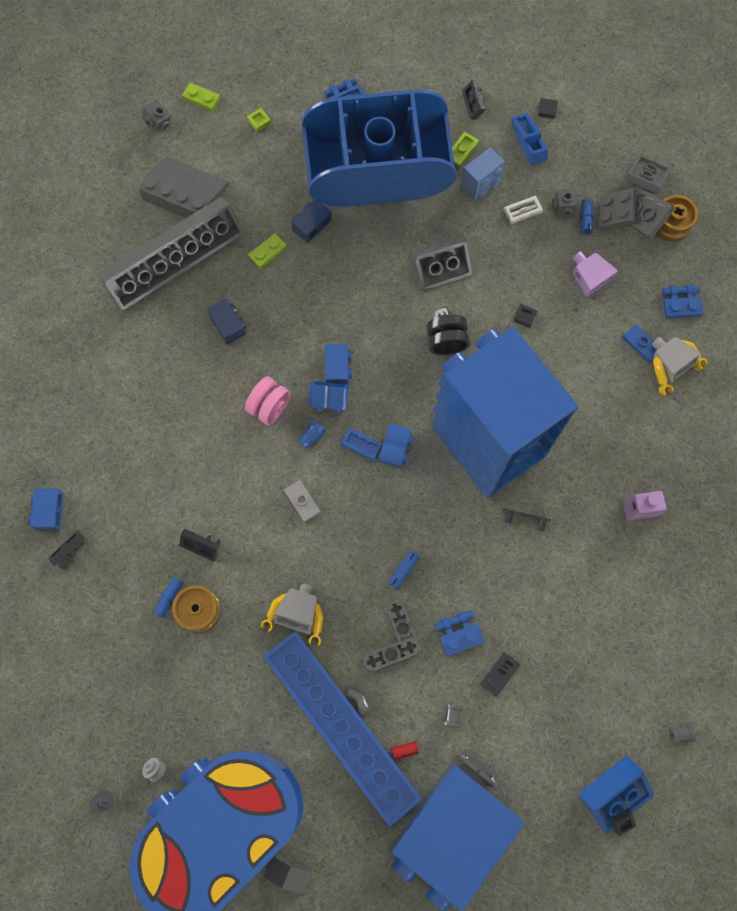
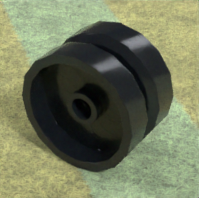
M455 314L443 315L431 319L427 323V335L430 337L428 344L431 353L451 355L463 352L469 348L470 338L468 333H466L468 331V324L465 317Z

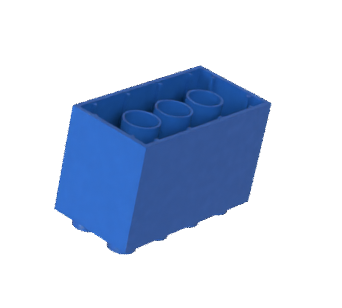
M511 327L501 335L496 329L487 332L476 343L479 350L467 358L462 352H459L448 359L442 366V370L445 373L439 381L441 388L436 395L438 402L433 408L435 412L432 425L433 430L487 499L545 458L579 407L514 327Z

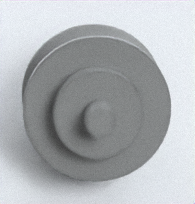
M157 758L149 759L144 764L143 776L149 778L152 782L159 781L164 776L166 770L165 763L159 762Z

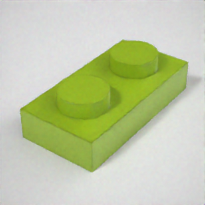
M189 83L182 94L183 100L212 112L221 99L219 94L193 83Z
M466 132L461 135L452 147L454 165L458 169H460L479 143L478 139Z
M274 233L250 252L248 258L261 269L287 249V245Z

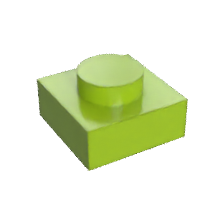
M262 108L247 116V121L257 133L271 124V119Z

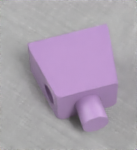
M580 251L573 257V260L578 264L573 271V275L587 297L613 280L618 272L597 253L586 258Z
M662 491L636 494L623 501L627 521L663 516L666 511Z

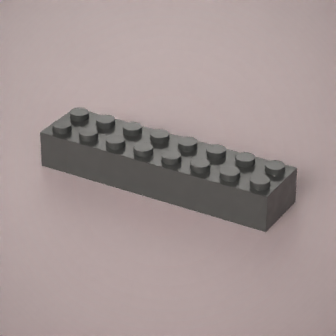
M220 197L97 275L116 304L123 311L244 234V231L230 203Z

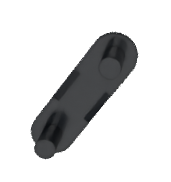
M503 508L504 511H507L505 523L511 524L513 513L540 519L538 530L544 531L546 522L551 521L550 518Z

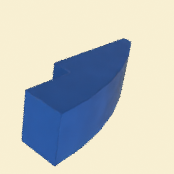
M528 113L512 117L511 121L516 136L529 163L534 165L547 161L548 148L541 140V132Z

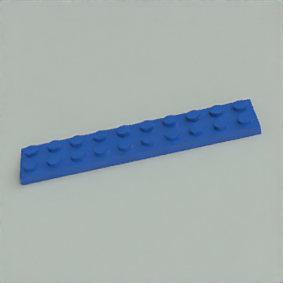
M296 631L263 656L389 827L422 800Z

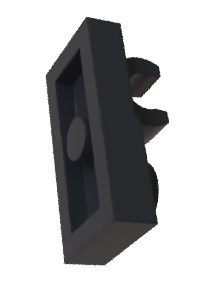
M471 80L462 90L468 113L472 120H476L486 110L483 101L484 95L480 93L482 88L478 87L477 80Z
M184 528L180 535L179 546L214 562L218 556L221 540L218 539L214 543L211 541V535H208L205 539L196 532Z
M77 530L48 557L49 562L54 566L59 564L60 568L65 570L66 566L62 563L63 560L69 559L72 563L74 562L73 557L68 553H71L73 550L77 551L83 546L84 535Z
M503 652L479 685L494 697H497L520 664Z

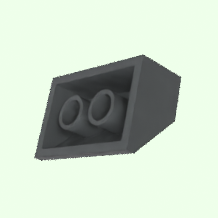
M460 235L409 251L412 267L422 291L473 275L467 241Z

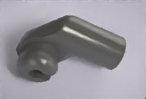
M349 688L346 697L357 702V712L359 715L367 716L371 710L367 695Z

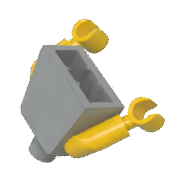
M658 337L652 343V346L657 349L653 365L658 382L662 384L659 388V393L662 396H666L665 388H667L669 393H672L674 390L671 385L667 384L668 381L672 383L691 367L695 370H702V366L708 363L705 358H700L701 353L692 342L674 337L666 343L661 337Z
M301 584L299 591L289 589L287 594H282L273 600L266 615L268 618L262 621L261 628L264 629L265 624L269 622L270 628L268 632L274 629L275 624L307 634H311L312 631L313 635L309 638V644L311 645L313 637H317L319 639V646L321 643L319 633L322 632L324 617L321 606L316 603L317 597L311 595L312 587L308 584Z

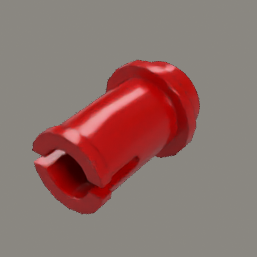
M415 741L400 746L396 744L395 747L391 748L394 760L401 761L402 758L419 754Z

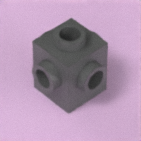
M158 100L144 107L141 116L147 127L151 128L155 133L160 130L164 131L169 126L171 117L169 111Z
M575 189L558 190L555 198H552V208L555 210V217L573 216L576 207L579 206V197L576 196Z

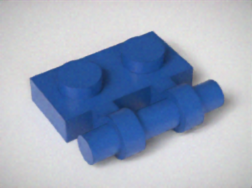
M353 78L350 80L346 79L337 86H330L328 90L324 91L326 98L329 97L330 99L365 95V92L360 84L356 85L357 81Z
M689 284L685 285V287L673 285L669 286V288H662V295H669V299H664L663 301L665 318L702 316L704 312L701 297H693V293L700 292V287ZM677 294H685L686 298H677Z
M472 610L459 612L457 616L449 619L446 617L441 619V622L435 624L437 632L445 629L447 634L440 637L447 657L485 642L478 624L469 625L468 623L469 619L475 618ZM461 623L463 629L453 632L451 626Z

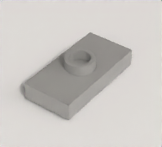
M301 480L284 489V492L304 523L321 513Z

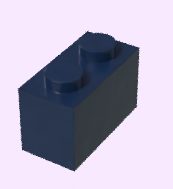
M315 200L309 202L300 214L293 217L291 222L292 231L309 243L332 221V211Z
M224 299L207 308L211 320L226 345L246 335L244 330L246 324L242 318L238 319L236 315L238 312L233 303L229 304L227 299Z

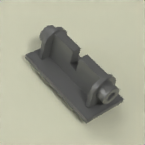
M466 748L453 764L486 791L494 786L499 776Z

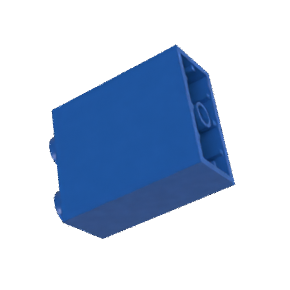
M451 764L391 846V853L396 856L391 867L409 883H412L418 874L431 885L425 896L440 910L448 911L453 904L460 911H463L525 822L456 765Z

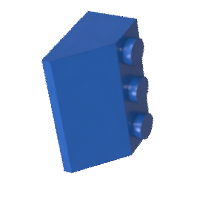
M628 756L616 762L612 768L601 774L597 780L586 786L578 794L586 809L605 834L613 829L610 818L627 808L633 813L654 796L644 771Z

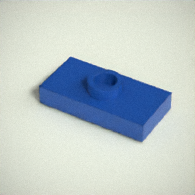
M635 324L622 336V339L649 363L657 351L652 346L654 340Z
M350 427L340 443L341 446L375 462L383 446L382 443Z

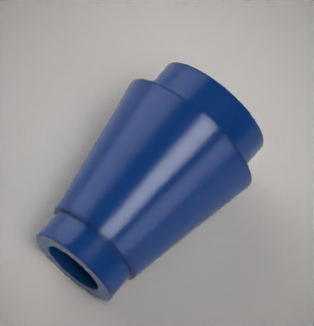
M314 420L312 424L309 423L298 442L307 449L324 436L323 433L326 430Z

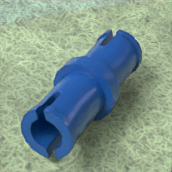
M585 198L581 201V233L583 235H590L593 232V200Z
M410 550L403 563L397 566L398 570L388 584L399 590L407 576L410 577L412 574L411 570L421 557Z
M174 576L172 577L165 592L161 593L162 597L153 611L155 614L165 618L177 593L184 584L182 580Z

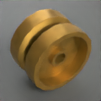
M671 195L665 198L664 201L672 204L675 210L660 227L656 235L665 241L677 242L684 239L691 231L698 218V209L689 198L682 195Z
M192 585L184 588L177 594L173 601L172 612L174 619L180 626L190 632L202 633L209 631L216 625L220 618L221 607L219 600L210 590L203 586ZM196 606L199 607V610L197 612L194 611V608Z

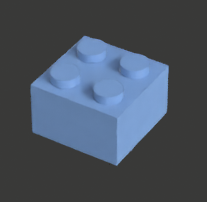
M491 147L464 167L461 188L474 201L479 197H484L490 188H495L500 184L505 161Z

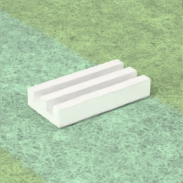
M533 196L503 208V211L506 213V217L511 225L541 214L543 209L537 197ZM533 202L535 203V204H533V205H531V206L523 207V208H521L520 210H517V211H515V212H512V213L510 212L511 210L520 208V207L525 206V205H528V204H530V203H533Z

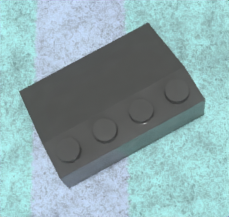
M166 156L145 176L138 190L144 201L188 218L222 197L229 181Z

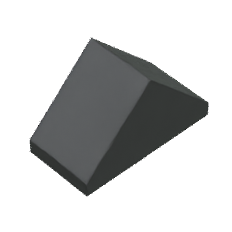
M274 856L270 860L264 877L282 889L304 894L312 872Z

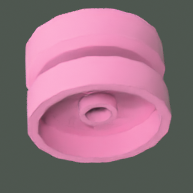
M266 376L254 387L245 403L244 409L252 416L258 415L259 421L269 426L277 420L286 408L291 397V391L284 386L278 387L274 379Z

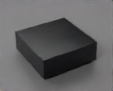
M541 98L538 116L555 119L558 101Z
M520 304L513 322L530 328L537 310Z
M629 808L610 818L613 829L618 837L636 827L633 813Z

